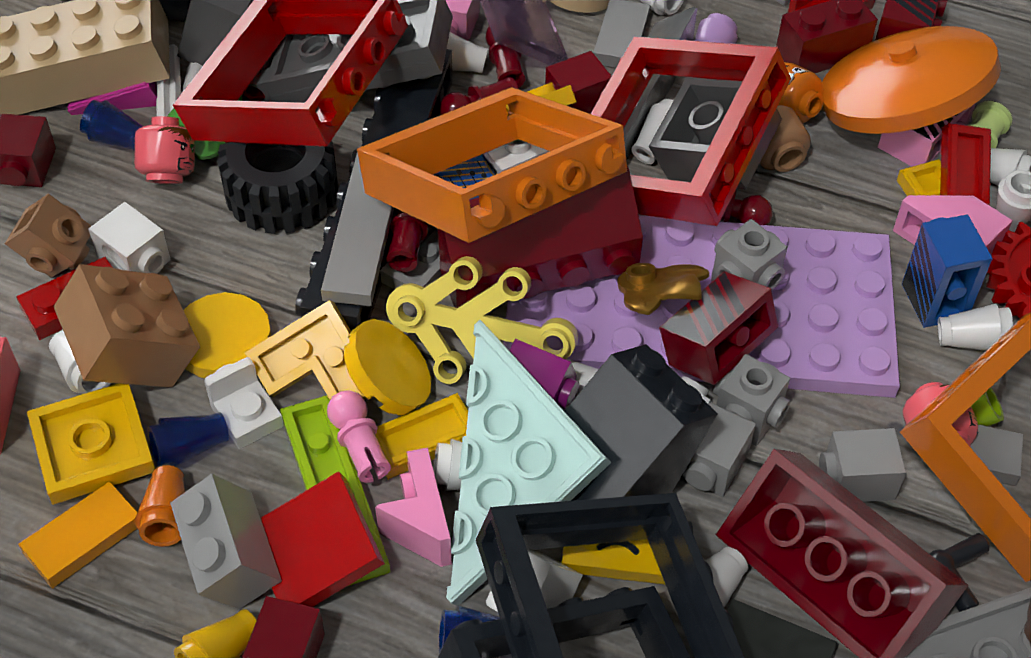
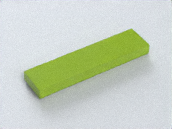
M326 395L281 408L280 412L305 489L308 490L339 471L347 479L385 563L350 584L353 585L391 573L390 563L347 447L341 446L337 440V434L341 429L336 428L328 419L327 407L330 399Z

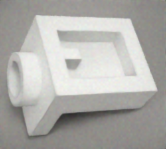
M249 357L234 364L224 365L215 373L205 378L204 382L211 408L238 449L284 427L282 415L259 383L255 365Z

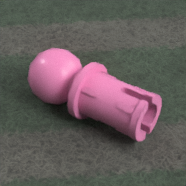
M351 390L340 391L332 396L327 407L328 419L336 428L341 429L337 434V440L341 446L347 447L361 482H374L370 472L372 466L379 480L389 473L391 465L375 434L378 427L374 420L366 418L368 412L367 403L359 393Z

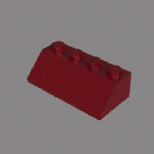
M628 166L627 172L470 243L438 229L440 272L442 276L449 272L450 267L459 258L464 256L475 258L482 267V277L474 287L468 290L457 288L449 294L455 308L460 307L497 283L502 274L512 267L524 269L531 279V287L522 299L531 298L539 293L563 287H575L586 281L610 275H621L629 266L640 263L643 234ZM479 198L469 200L470 208L480 204ZM461 265L458 267V274L463 280H473V272L468 266ZM507 277L506 283L510 290L516 292L522 290V282L517 277Z
M773 449L715 534L727 546L739 551L747 563L859 658H905L938 628L969 586L801 453Z

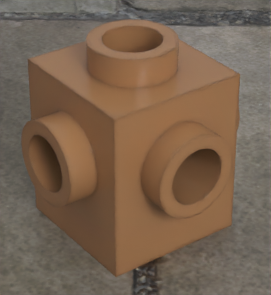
M48 193L25 209L6 240L5 245L25 258L30 267L52 278L68 267L71 270L76 269L86 258L90 250L86 243L90 237L88 228L91 225L83 220L73 208L63 205Z

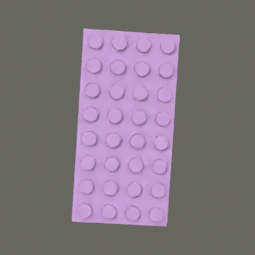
M639 215L643 234L640 263H650L655 268L679 264L704 267L709 271L710 277L700 281L701 290H703L712 282L711 277L716 255L714 248L717 241L725 232L731 229L735 231L744 223L719 222L718 226ZM760 225L765 230L774 233L788 248L783 269H785L784 277L777 287L772 290L778 328L748 355L760 362L773 365L779 372L790 377L788 389L896 398L900 384L889 235ZM610 275L586 281L575 287H563L539 293L531 298L508 301L506 319L542 327L546 321L552 318H563L570 321L578 332V343L571 356L567 359L600 369L611 354L645 344L660 353L665 359L666 364L669 365L659 327L691 299L662 300L661 305L652 314H640L629 310L624 305V294L619 291L617 282L620 275ZM547 337L546 341L551 349L560 350L563 348V342L559 337ZM503 341L505 347L510 350L513 343ZM671 367L681 378L682 376H685L694 381L705 382L692 375H689L685 372H682L676 368Z

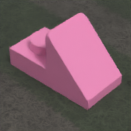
M428 447L407 451L408 473L400 474L404 499L379 504L375 507L378 531L386 538L440 567L452 565L451 538Z

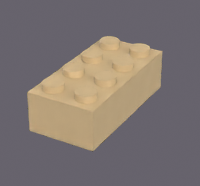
M73 0L52 6H42L24 13L0 17V115H20L107 94L143 82L152 83L170 78L168 18L159 0Z

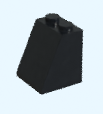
M647 344L611 354L565 410L568 416L611 462L571 501L672 493L718 415L702 398L700 392L687 384L666 364L663 356L651 349Z

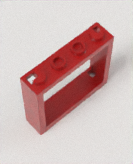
M254 0L174 102L173 107L192 140L328 146L408 28L405 14H403L398 0ZM286 34H353L305 103L237 101Z
M633 37L591 113L600 118L621 124L623 129L653 74L743 81L691 183L630 174L638 214L718 226L791 80L778 47Z

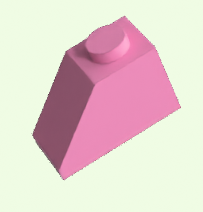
M908 195L902 200L893 231L915 245L922 223L940 217L950 218L968 214L989 253L992 254L996 242H1002L1013 220L975 196Z

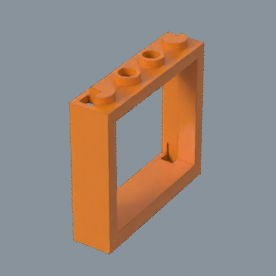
M513 87L357 148L365 194L468 243L627 172L623 125ZM507 104H508V106H509V111H508V112L506 111V105H507ZM517 139L550 151L466 188L459 187L434 176L438 172ZM479 196L480 204L470 208L469 199Z
M1031 312L1017 321L900 431L902 436L1025 582L1031 580V518L955 430L952 424L1031 349Z

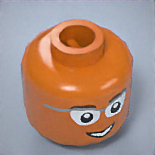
M784 62L791 80L778 106L782 105L792 108L802 123H806L815 117L823 106L824 98L822 94L824 89L822 81L815 73L794 63Z

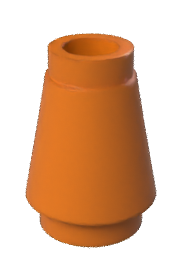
M163 465L154 469L135 517V525L139 530L140 537L146 543L154 546H171L181 540L170 502L185 493L183 472L175 466Z

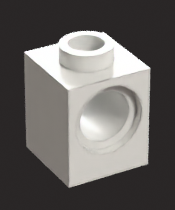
M126 202L88 228L97 258L100 259L106 256L111 266L115 269L157 274L171 260L163 229Z

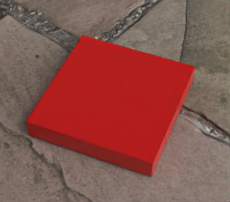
M339 471L261 517L282 580L272 587L277 599L313 607L385 564L350 485Z

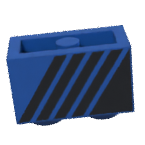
M968 214L950 218L940 217L924 222L921 225L902 286L923 328L938 325L939 317H948L949 315L972 310L993 259Z

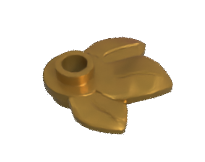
M637 263L629 266L618 277L617 282L619 291L624 294V305L634 312L650 315L661 305L662 300H700L702 298L700 281L709 278L710 275L707 269L698 265L679 264L655 268L650 263Z

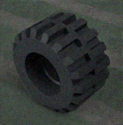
M332 141L328 146L240 142L220 144L218 150L219 159L217 160L226 204L229 211H233L234 218L239 222L246 221L248 228L256 231L262 227L265 229V233L275 234L276 230H285V233L295 232L296 227L302 226L305 229L312 226L314 218H324L328 214L327 207L334 206L336 193H338V179Z

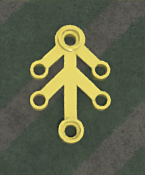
M469 256L459 258L450 267L449 272L426 287L413 283L397 287L389 295L386 303V312L390 322L400 331L416 333L435 360L433 371L436 378L445 384H453L462 377L466 371V361L460 353L451 351L436 325L453 329L473 359L476 336L473 335L474 324L479 320L499 340L513 343L515 339H518L563 359L571 356L578 343V332L575 326L563 318L549 319L542 327L486 315L507 300L518 301L522 299L531 287L530 276L524 269L519 267L507 269L497 283L458 308L437 304L457 288L460 290L471 289L481 279L482 267L475 258ZM461 265L468 266L473 272V280H463L458 274V267ZM507 277H517L522 282V290L519 292L510 290L506 283ZM409 302L413 304L417 309V316L410 317L406 315L403 311V303ZM547 337H559L563 342V348L560 350L551 349L547 344ZM443 361H452L457 366V373H447L443 368Z

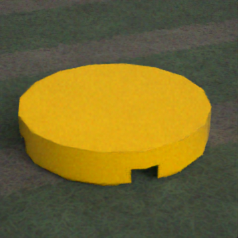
M228 292L206 295L190 303L183 311L200 348L185 369L200 378H206L222 366L234 364L246 358V351L271 336L269 318L261 305L245 295Z
M371 319L362 322L348 335L349 343L344 346V360L351 379L368 400L374 396L383 403L379 407L380 409L389 414L396 415L408 414L426 402L431 393V376L427 363L416 344L403 331H400L389 322Z

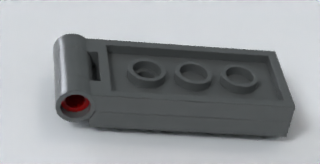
M398 0L401 10L405 14L408 28L366 90L378 87L385 88L396 83L415 79H427L434 75L442 74L453 19L446 0ZM286 34L242 93L243 101L262 99L261 102L305 103L353 34Z

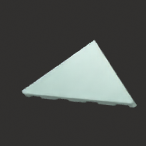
M481 320L474 324L473 335L476 336L474 361L470 365L466 400V405L469 407L466 436L462 439L459 479H461L459 509L455 511L451 554L454 555L451 586L447 587L446 595L450 603L459 606L487 580L475 540L490 507L571 501L611 463Z

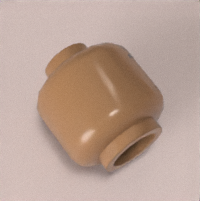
M781 105L777 106V110L782 121L759 164L767 170L787 172L795 169L805 160L811 145V137L795 111L790 107Z

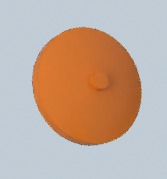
M957 26L918 28L878 39L845 56L825 75L822 80L824 112L835 125L859 133L882 134L903 132L938 123L970 108L986 96L997 83L1001 72V65L996 44L989 36L982 32Z

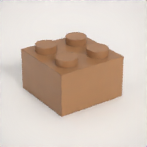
M79 264L54 305L55 312L83 381L173 387L200 348L167 276Z

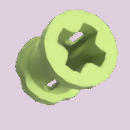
M984 101L979 103L972 114L973 121L967 126L991 129V148H996L999 136L1005 134L1011 127L1012 116L1010 111L1002 104L994 101Z

